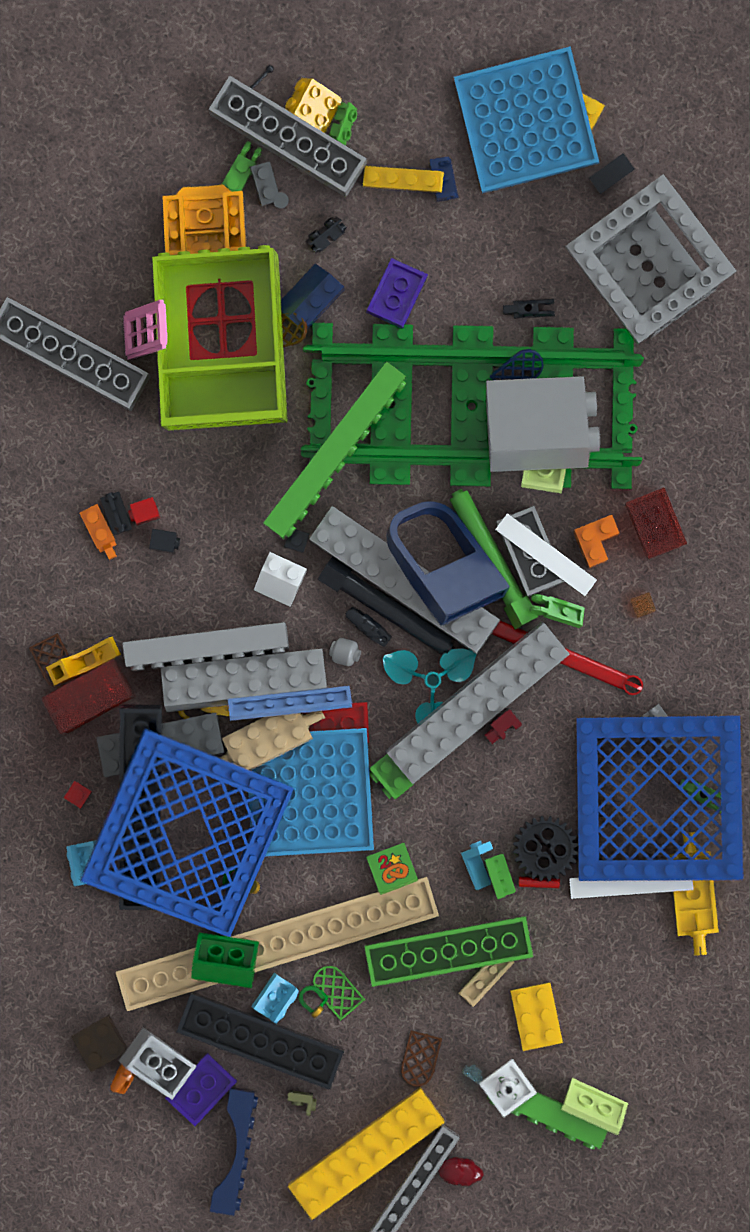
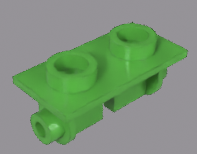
M342 102L338 106L334 119L340 121V124L333 123L329 133L330 137L343 145H346V142L350 139L351 127L357 118V108L350 102L348 104Z

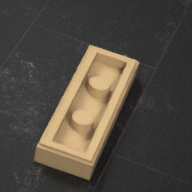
M514 961L483 966L461 989L459 994L474 1007L513 965Z

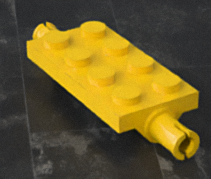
M689 832V836L692 837L695 832ZM682 833L684 845L689 839ZM692 842L684 848V851L690 857L698 851ZM700 852L694 860L709 858L703 852ZM683 853L678 854L673 860L689 859ZM693 880V890L673 891L677 936L690 935L693 937L694 956L700 955V950L702 955H706L705 936L709 933L719 932L714 881Z

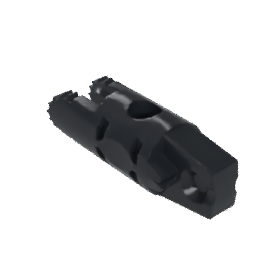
M554 299L513 301V305H503V315H514V319L554 317L555 311H539L538 305L554 304ZM530 306L532 310L527 312L525 307Z
M354 606L346 611V618L370 640L383 647L391 640L392 636L385 628L367 613H363Z

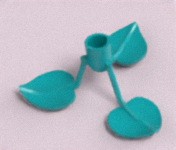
M452 649L448 654L444 653L440 659V666L444 671L439 674L430 672L424 675L414 672L418 668V660L413 653L406 650L384 655L383 665L387 675L395 683L408 684L412 680V675L423 678L425 686L431 689L430 703H422L416 710L415 718L418 724L443 703H434L435 688L440 685L441 677L447 673L448 678L454 682H462L468 679L473 671L476 653L467 649Z

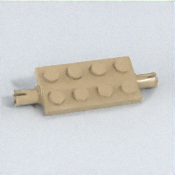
M314 711L305 715L303 713L263 717L223 737L222 740L228 751L227 754L219 758L252 770L312 740L313 738L308 730L309 726L325 719L322 711Z

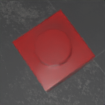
M74 781L64 798L81 809L92 791Z

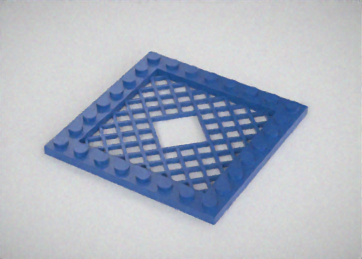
M740 716L576 718L579 881L743 880ZM666 737L660 745L651 739ZM671 737L687 738L678 745ZM692 737L707 738L699 745ZM713 737H720V744ZM598 738H605V739L598 745ZM610 738L625 739L617 746ZM631 738L645 739L637 745ZM689 739L697 746L690 755L681 748ZM709 739L718 746L711 755L702 748ZM607 740L615 747L609 756L600 749ZM628 740L636 747L629 756L620 749ZM648 740L657 747L649 756L641 749ZM668 740L677 747L670 755L661 748ZM699 749L708 757L701 765L692 758ZM638 750L646 757L639 766L631 759ZM658 750L667 757L660 765L651 759ZM678 750L687 756L680 766L671 758ZM719 750L720 764L713 758ZM598 751L606 758L599 766ZM617 751L626 758L619 766L610 759ZM628 760L636 767L629 776L620 769ZM648 760L656 767L650 776L641 769ZM668 760L677 767L670 776L662 769ZM689 760L698 767L691 775L682 769ZM709 760L718 766L711 775L702 768ZM607 761L616 768L609 776L600 769ZM720 769L721 785L713 778ZM659 770L688 798L661 827L631 799ZM679 770L688 777L680 786L672 779ZM699 770L708 777L701 786L692 778ZM598 771L606 778L599 787ZM617 771L626 778L619 787L611 780ZM638 771L647 778L640 786L631 779ZM689 780L698 787L691 796L682 789ZM710 780L719 787L711 796L703 789ZM608 781L616 788L609 797L601 790ZM628 781L637 788L630 796L621 790ZM700 790L708 797L701 806L693 799ZM720 790L721 805L713 799ZM598 791L606 798L600 806ZM618 791L626 798L619 807L611 800ZM690 800L699 808L692 816L682 809ZM710 800L719 807L712 816L703 809ZM608 801L616 808V811L610 817L601 810ZM628 802L637 808L630 817L621 810ZM639 811L647 818L640 827L632 820ZM679 811L688 818L681 827L673 820ZM700 811L709 818L702 826L693 819ZM720 811L722 826L713 819ZM599 812L607 819L600 827ZM618 812L627 819L620 827L611 820ZM649 821L658 829L651 837L642 830ZM670 821L678 828L671 837L663 830ZM690 821L699 828L692 837L683 830ZM710 821L719 828L712 837L703 829ZM608 822L617 829L610 837L601 830ZM628 822L637 828L631 837H628L621 830ZM680 831L689 839L682 847L673 840ZM701 831L709 838L702 847L694 840ZM721 831L722 847L714 840ZM618 832L627 839L620 848L612 841ZM639 832L648 839L641 847L632 840ZM659 832L668 839L661 847L652 840ZM599 833L607 839L600 848ZM670 841L679 849L672 857L663 851ZM711 841L720 849L713 857L704 850ZM609 842L617 849L610 858L602 851ZM629 842L637 849L630 858L622 851ZM649 842L658 849L651 858L642 850ZM690 842L699 848L692 857L683 850ZM701 851L709 858L694 860ZM620 852L627 860L612 859ZM641 852L648 860L633 859ZM661 852L668 860L653 859ZM682 852L689 860L673 859ZM722 852V859H715ZM599 853L607 860H599Z
M144 729L80 881L230 937L294 788ZM156 757L162 758L161 760L154 762ZM168 761L180 765V767L171 770ZM165 762L169 772L158 776L155 766ZM152 768L155 778L146 781ZM187 768L200 774L190 777ZM184 769L187 779L177 783L173 774ZM170 775L174 785L163 789L160 779ZM206 776L218 781L209 785ZM202 777L206 786L195 790L192 781ZM157 781L161 791L150 795L146 785ZM189 783L192 792L182 796L179 786ZM224 783L236 788L227 792ZM221 784L224 794L214 798L210 788ZM144 787L147 797L138 800ZM176 788L179 798L169 802L165 793ZM208 790L211 799L200 803L197 794ZM242 790L252 793L254 796L246 799ZM239 791L243 801L232 805L229 795ZM162 794L166 804L155 808L152 798ZM194 796L198 805L187 809L184 800ZM226 797L229 807L219 811L216 801ZM261 797L266 799L264 804L261 800ZM258 799L261 808L251 812L248 802ZM149 800L152 810L142 814L138 804ZM181 801L184 811L174 815L171 805ZM213 803L216 812L206 816L202 807ZM244 804L248 814L238 818L234 808ZM136 806L139 815L130 819ZM168 807L171 817L161 821L157 811ZM200 809L213 844L176 860L163 824ZM231 810L234 820L224 824L221 814ZM154 813L157 823L147 827L144 817ZM260 813L255 823L253 815ZM218 816L221 825L211 829L208 820ZM250 817L253 827L243 831L239 821ZM141 819L144 829L134 833L130 823ZM236 823L240 832L229 836L226 827ZM128 825L131 834L122 838ZM159 826L163 836L153 840L149 830ZM223 829L227 838L216 842L213 833ZM146 832L149 842L139 846L136 836ZM251 832L250 837L247 841L244 834ZM242 836L245 845L234 849L231 840ZM133 838L136 847L125 851L122 842ZM165 839L168 849L158 853L154 843ZM229 842L232 851L221 855L218 846ZM118 845H120L123 853L114 857ZM151 845L155 854L144 858L141 849ZM215 848L219 857L208 861L205 852ZM244 850L239 860L236 853ZM138 851L141 861L131 864L127 855ZM170 852L173 862L163 866L160 856ZM202 853L205 863L195 867L192 857ZM234 855L237 864L227 868L223 859ZM125 857L128 866L117 870L114 861ZM157 858L160 867L149 871L146 862ZM189 859L192 869L182 873L178 863ZM221 861L224 870L213 874L210 865ZM110 864H112L114 871L109 869ZM143 864L147 873L136 878L133 868ZM175 865L179 874L168 879L165 869ZM207 866L210 876L200 880L197 870ZM235 869V872L231 879L229 871ZM130 870L133 878L121 873ZM162 871L165 880L155 884L151 875ZM194 872L197 882L187 886L183 876ZM226 874L229 883L219 887L215 878ZM149 877L152 885L140 880ZM181 878L184 887L173 891L170 882ZM212 879L216 888L205 893L202 883ZM167 884L170 892L158 887ZM199 885L202 895L192 898L189 889ZM227 888L223 897L220 890ZM186 891L188 898L182 897L177 894ZM218 892L221 901L210 905L207 896ZM204 898L207 906L196 901Z

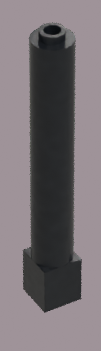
M331 557L318 577L319 581L336 592L342 590L442 655L445 652L448 654L453 646L450 636L352 574L351 568L335 557Z

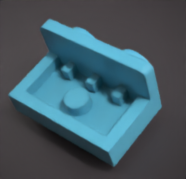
M96 841L67 846V859L70 864L71 879L74 886L86 884L81 882L80 878Z
M274 973L251 1007L277 1024L285 1016L289 1005L296 1000L299 990L293 984Z

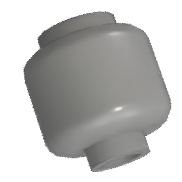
M339 638L337 641H333L329 655L332 657L333 662L337 664L352 666L355 661H359L361 650H358L357 642Z

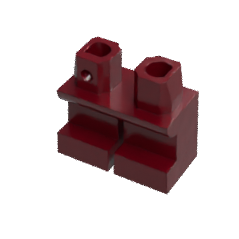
M509 709L490 724L493 728L485 736L493 744L500 737L503 740L505 739V731L509 727L513 726L517 730L522 726V723Z

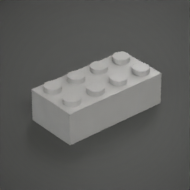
M534 506L510 515L550 545ZM503 519L496 521L497 527ZM500 533L527 597L565 582Z

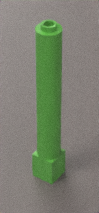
M460 489L451 494L453 498L450 499V502L457 515L510 585L502 599L506 605L504 610L514 629L516 630L538 618V615L530 612L532 603L527 596H523L469 492H463Z

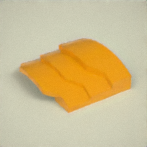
M224 185L183 187L176 195L163 196L165 253L178 255V252L189 251L190 254H197L199 250H210L211 253L218 252V249L221 248L237 251L239 247H246L243 191L231 192Z

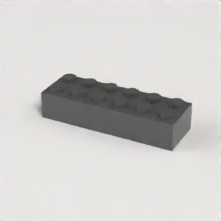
M217 713L162 724V736L211 755L225 753ZM120 733L96 737L104 777L120 775Z

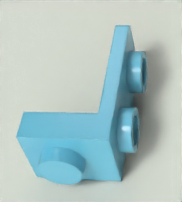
M481 841L470 845L471 849L461 853L476 890L491 885L480 854L493 849L490 841L484 844Z

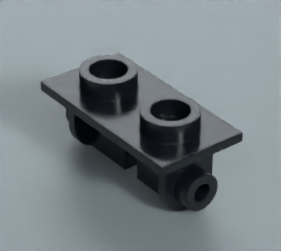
M329 218L324 222L323 228L319 231L316 229L308 235L309 239L305 242L309 245L313 244L311 249L315 254L318 251L322 252L331 244L327 239L328 236L335 241L345 233L344 230L347 228L343 223L339 224L342 221L340 218Z
M111 492L101 497L100 499L113 536L132 530L120 492Z

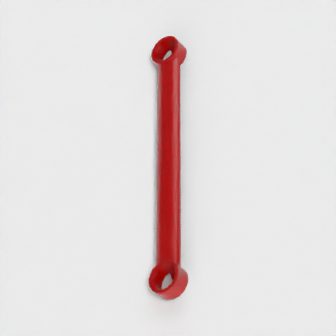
M500 621L492 635L515 644L528 632L519 628L515 630L512 625ZM569 649L566 650L570 655L560 662V664L622 689L628 695H637L643 689V682L638 676H630ZM632 677L639 680L641 686L633 682H630L627 679ZM625 684L634 687L639 691L636 693H630L626 690Z

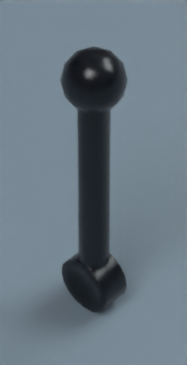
M268 65L266 71L249 88L254 89L268 73H272L274 71L273 66Z

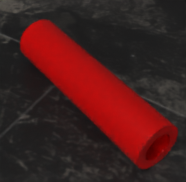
M519 877V887L558 889L560 887V878L558 880L551 878L550 882L547 881V878H543L542 882H540L539 877L531 879L532 877Z

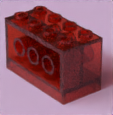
M112 659L41 699L59 733L67 735L137 696L118 661Z

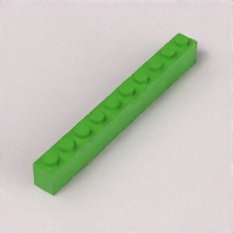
M388 362L384 364L263 522L266 527L282 539L286 536L289 538L296 529L294 527L295 523L305 518L308 514L306 509L310 504L315 505L320 498L318 493L322 488H328L333 481L331 476L335 471L337 473L341 471L345 465L344 459L347 455L351 457L358 448L355 445L359 440L363 441L370 432L367 429L372 423L376 425L382 417L380 412L383 408L388 409L394 401L392 397L396 391L400 393L407 384L405 382L406 376Z

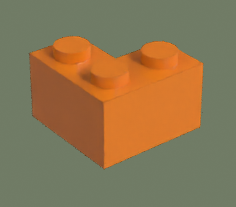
M612 515L573 531L588 569L608 561L601 542L619 535Z

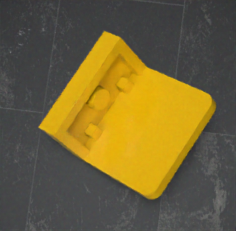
M301 78L296 83L295 91L286 102L285 107L287 111L322 132H326L342 99L314 79Z

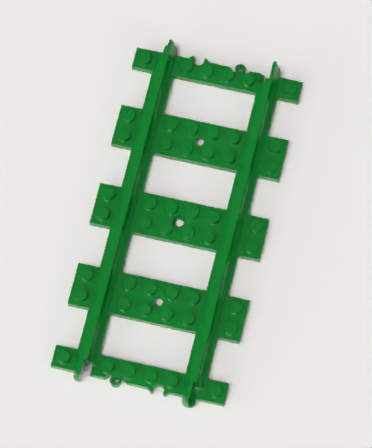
M313 323L312 345H305L303 352L322 353V360L312 359V374L316 379L309 378L306 382L309 388L315 387L311 392V413L307 417L308 419H314L316 423L314 427L307 428L310 432V445H303L301 447V455L304 458H310L311 461L331 435L332 364L372 365L373 380L384 364L388 362L406 376L405 382L407 384L400 393L396 391L393 395L395 407L388 409L384 407L380 412L382 415L376 425L371 424V444L357 443L355 445L358 447L351 457L347 455L343 462L345 464H370V484L410 485V465L451 466L450 486L490 487L491 472L486 413V381H492L490 375L493 373V367L502 366L521 350L531 349L538 352L543 358L544 367L536 379L573 377V369H613L612 448H600L599 452H589L588 468L581 469H611V489H632V466H639L642 462V457H623L622 453H632V438L628 433L635 434L638 429L635 424L629 425V422L633 419V399L636 397V393H630L628 387L636 385L637 382L633 379V367H640L644 357L640 354H634V338L627 329H613V348H573L574 328L533 327V347L493 346V326L453 325V345H413V325H405L402 329L393 324H373V344L333 343V323ZM523 353L517 356V358H522ZM525 353V358H532L533 353ZM515 360L514 367H522V361ZM525 361L524 367H532V361ZM535 361L534 367H541V361ZM412 366H452L451 445H411ZM474 403L476 405V408L474 410H470L468 408V404ZM568 468L565 471L563 488H571L572 468Z

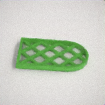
M325 966L319 969L314 976V986L322 987L323 992L324 987L332 988L331 996L327 995L328 998H331V1006L328 1002L326 1004L340 1021L365 1000L345 974L337 967ZM326 968H332L333 975H325ZM336 970L340 972L342 976H335ZM316 977H323L322 985L315 984ZM325 977L333 978L332 985H325ZM335 978L343 979L342 986H335ZM345 979L352 987H345ZM334 988L342 989V995L334 996ZM344 989H351L352 996L344 997ZM354 990L361 998L354 997ZM333 999H341V1006H333ZM343 1000H351V1007H343ZM354 1000H361L353 1007ZM333 1008L340 1009V1016ZM343 1009L349 1010L344 1016H342Z

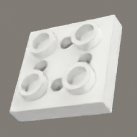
M513 1059L479 1083L503 1117L537 1093Z

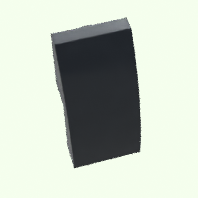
M622 153L590 176L589 179L599 193L602 194L635 170L626 155Z

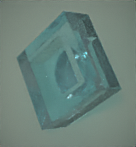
M467 1064L462 1070L464 1075L478 1085L483 1080L482 1070L473 1064L471 1067Z

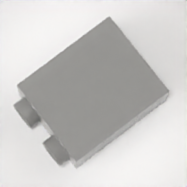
M584 377L486 381L490 472L588 468L589 452L600 451L599 427H588L587 417L597 416L596 392H585Z

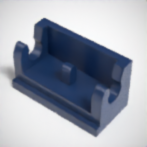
M449 157L429 159L431 171L444 172L442 193L435 192L436 202L458 198L451 159Z

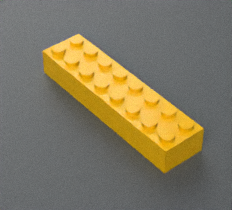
M419 1087L291 1181L288 1187L313 1220L445 1123V1120L422 1088Z

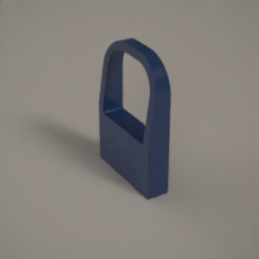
M421 502L400 511L392 519L386 534L389 550L411 586L440 626L505 596L510 585L460 517L451 508L438 502ZM420 515L436 516L448 526L466 557L425 574L401 542L397 528L400 524Z

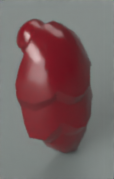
M449 1158L438 1169L440 1177L452 1185L470 1186L480 1181L484 1176L483 1170L473 1160L467 1158Z

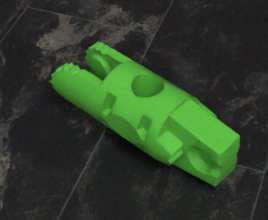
M687 782L682 789L688 791L687 793L691 796L698 787L693 782L692 784ZM707 786L703 787L710 796L716 791ZM700 790L693 799L703 804L708 797L701 798ZM718 792L715 796L721 800V793ZM710 800L706 806L717 811L719 807L711 803L712 801Z

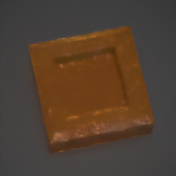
M649 592L630 599L637 618L656 611Z

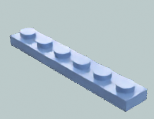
M350 686L233 698L228 699L230 721L351 708L352 701Z

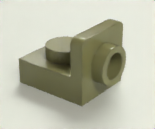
M289 1090L287 1101H292L291 1104L303 1106L304 1103H308L306 1115L310 1116L311 1111H315L317 1099L313 1098V1093Z

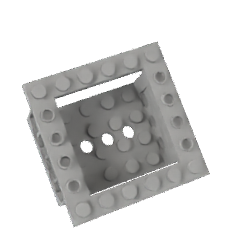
M664 174L565 247L637 344L648 337H654L715 292L719 284L736 273L735 268ZM659 203L662 204L708 265L705 270H700L657 213L656 208ZM631 246H639L641 253L638 256L632 255L630 253ZM645 261H649L653 265V269L649 272L642 269V263ZM657 277H661L665 281V285L661 288L654 285V279Z

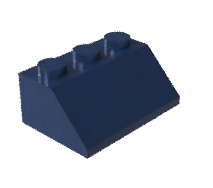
M315 263L281 299V313L285 314L297 326L302 322L301 318H303L304 322L306 321L308 330L345 291L344 286L329 272Z

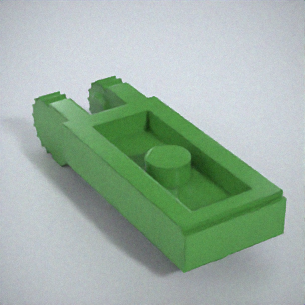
M249 141L246 142L241 153L238 154L222 183L231 192L243 190L251 175L250 167L256 165L263 149L258 147L252 159H247L245 156L252 144Z
M532 595L531 601L545 604V608L532 605L530 607L531 613L538 616L544 615L546 618L576 628L583 626L584 607L551 596Z

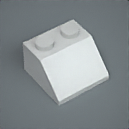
M269 552L254 591L291 607L307 569Z

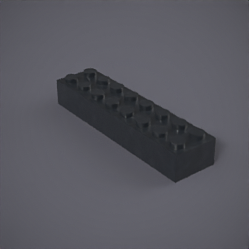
M194 992L190 994L176 1031L182 1035L328 1090L332 1086L345 1050Z

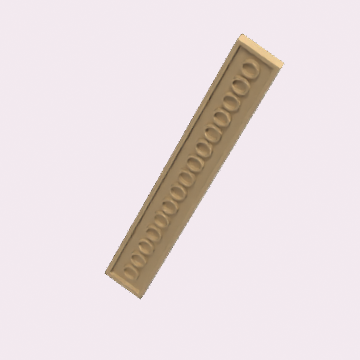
M424 877L418 879L417 882L382 895L379 892H375L231 937L259 941L255 972L428 920L439 916L428 878ZM195 948L116 972L127 1011L218 983L191 979Z

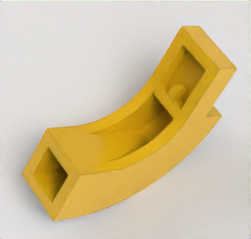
M112 636L82 652L60 659L47 666L46 669L55 686L90 672L120 656L121 653Z

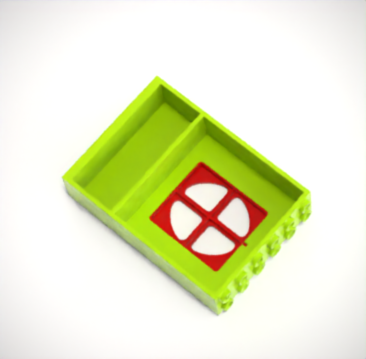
M269 245L258 246V249L251 250L250 247H239L237 251L221 248L218 249V252L211 253L210 250H199L197 254L181 251L178 252V255L159 253L157 257H152L155 301H164L168 345H166V349L157 351L161 426L170 431L287 423L279 259L276 251L270 248ZM233 287L240 291L248 300L251 313L248 315L227 316L225 312V288ZM215 288L217 290L218 315L216 317L193 318V309L199 297L208 289ZM229 323H252V330L245 344L237 351L229 352L227 349L226 326ZM214 324L219 326L220 351L218 353H211L199 344L193 332L195 326Z

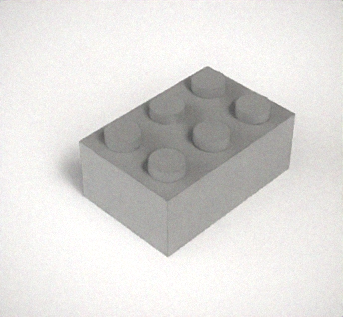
M144 1027L119 1060L126 1069L170 1099L174 1098L196 1068V1065L187 1057Z

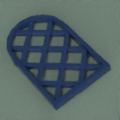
M521 350L494 371L490 378L492 380H496L495 378H501V380H504V378L511 380L536 379L543 370V358L535 350ZM523 353L522 358H517V356ZM525 353H533L532 358H525ZM515 360L522 361V367H514ZM525 361H532V367H524ZM535 361H541V367H534ZM504 369H512L511 376L504 375ZM514 370H522L521 376H514ZM524 370H532L531 376H524Z

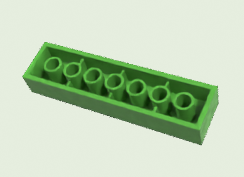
M525 916L365 945L372 987L533 957Z

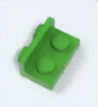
M388 754L369 768L372 771L369 775L376 783L379 781L384 786L382 791L389 799L391 797L397 799L414 785Z
M504 854L484 859L496 898L500 899L515 893L516 890Z

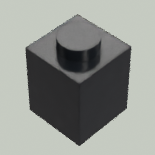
M152 529L149 549L174 554L175 549L179 550L180 538H177L178 534L176 532Z

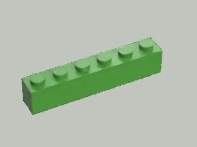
M538 1092L510 1112L517 1116L520 1113L528 1116V1121L537 1125L539 1122L546 1124L545 1128L557 1133V1130L564 1132V1137L572 1141H576V1138L584 1141L583 1145L593 1150L595 1147L601 1148L608 1132L606 1129L561 1110L563 1103Z

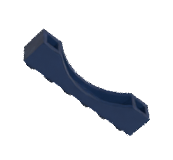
M232 1087L230 1089L227 1111L232 1118L236 1130V1156L230 1172L213 1191L210 1212L234 1216L235 1210H240L241 1198H238L239 1190L243 1191L245 1178H241L242 1170H246L248 1158L244 1157L245 1150H250L251 1137H248L249 1129H253L255 1117H251L252 1109H256L258 1103L255 1091Z

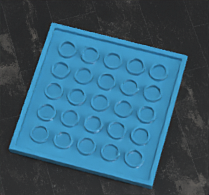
M571 46L454 77L482 193L599 164Z
M367 728L310 731L312 740L251 770L294 788L265 856L374 850ZM248 792L249 798L254 796V794ZM261 797V800H262L263 804H264V802H265L266 799H264V798ZM258 799L249 802L251 812L261 808ZM260 813L253 815L255 823Z

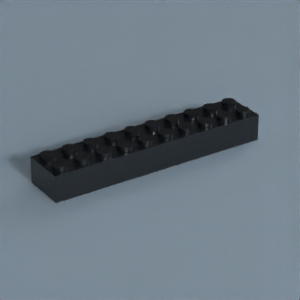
M121 704L120 785L144 729L162 735V705ZM156 757L154 762L159 761L162 758ZM161 763L155 766L158 776L162 775ZM152 768L146 781L155 778ZM157 781L146 785L150 795L161 791ZM144 787L138 800L147 797ZM162 794L152 798L155 808L161 806ZM149 800L138 804L142 814L152 810ZM136 806L130 819L139 815ZM160 810V811H157V813H158L159 818H160V820H161V810ZM154 813L144 817L147 827L157 823ZM141 819L130 823L134 833L144 829ZM128 825L122 838L131 834ZM159 826L149 830L153 840L161 836ZM146 832L136 836L139 846L149 842ZM133 838L122 842L125 851L136 847ZM161 841L154 843L157 852H161ZM119 845V854H122L123 852ZM151 845L141 849L144 858L155 854ZM138 851L127 855L131 864L141 861ZM125 857L119 859V870L128 866ZM157 858L146 862L149 871L160 867ZM143 864L133 868L136 878L147 873ZM130 870L121 873L133 878ZM161 871L151 875L155 884L161 882ZM149 877L140 880L152 885ZM119 896V910H155Z

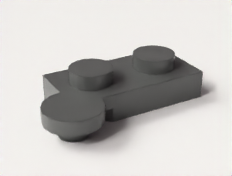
M270 161L251 166L250 170L260 206L273 203L277 208L286 207L289 202L288 196L283 192H278Z

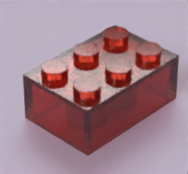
M665 487L626 502V509L647 560L687 544Z

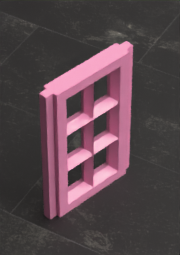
M158 300L125 312V316H123L125 355L128 360L166 349V345H168L166 305L163 300ZM155 313L157 317L156 325H154L153 314ZM143 317H146L147 328L143 326ZM136 320L137 331L134 332L133 321ZM156 328L158 336L157 340H155L154 338V329ZM144 332H147L148 343L144 344ZM137 335V346L135 347L134 336Z

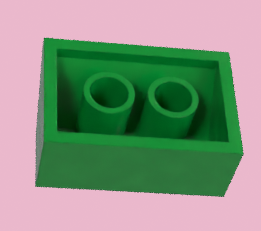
M199 933L192 962L191 979L252 988L259 941Z

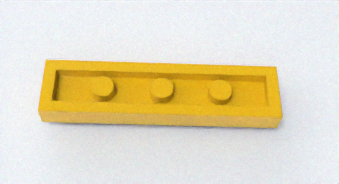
M365 166L363 186L442 193L444 172Z

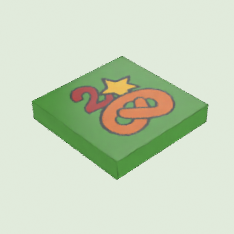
M404 843L366 857L380 895L418 881Z

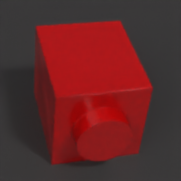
M153 497L130 504L131 510H128L131 522L135 521L137 525L160 518Z

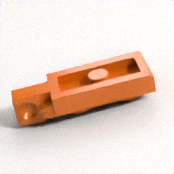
M98 504L80 512L90 536L100 553L105 551L110 560L117 557L113 546L117 545L115 538Z

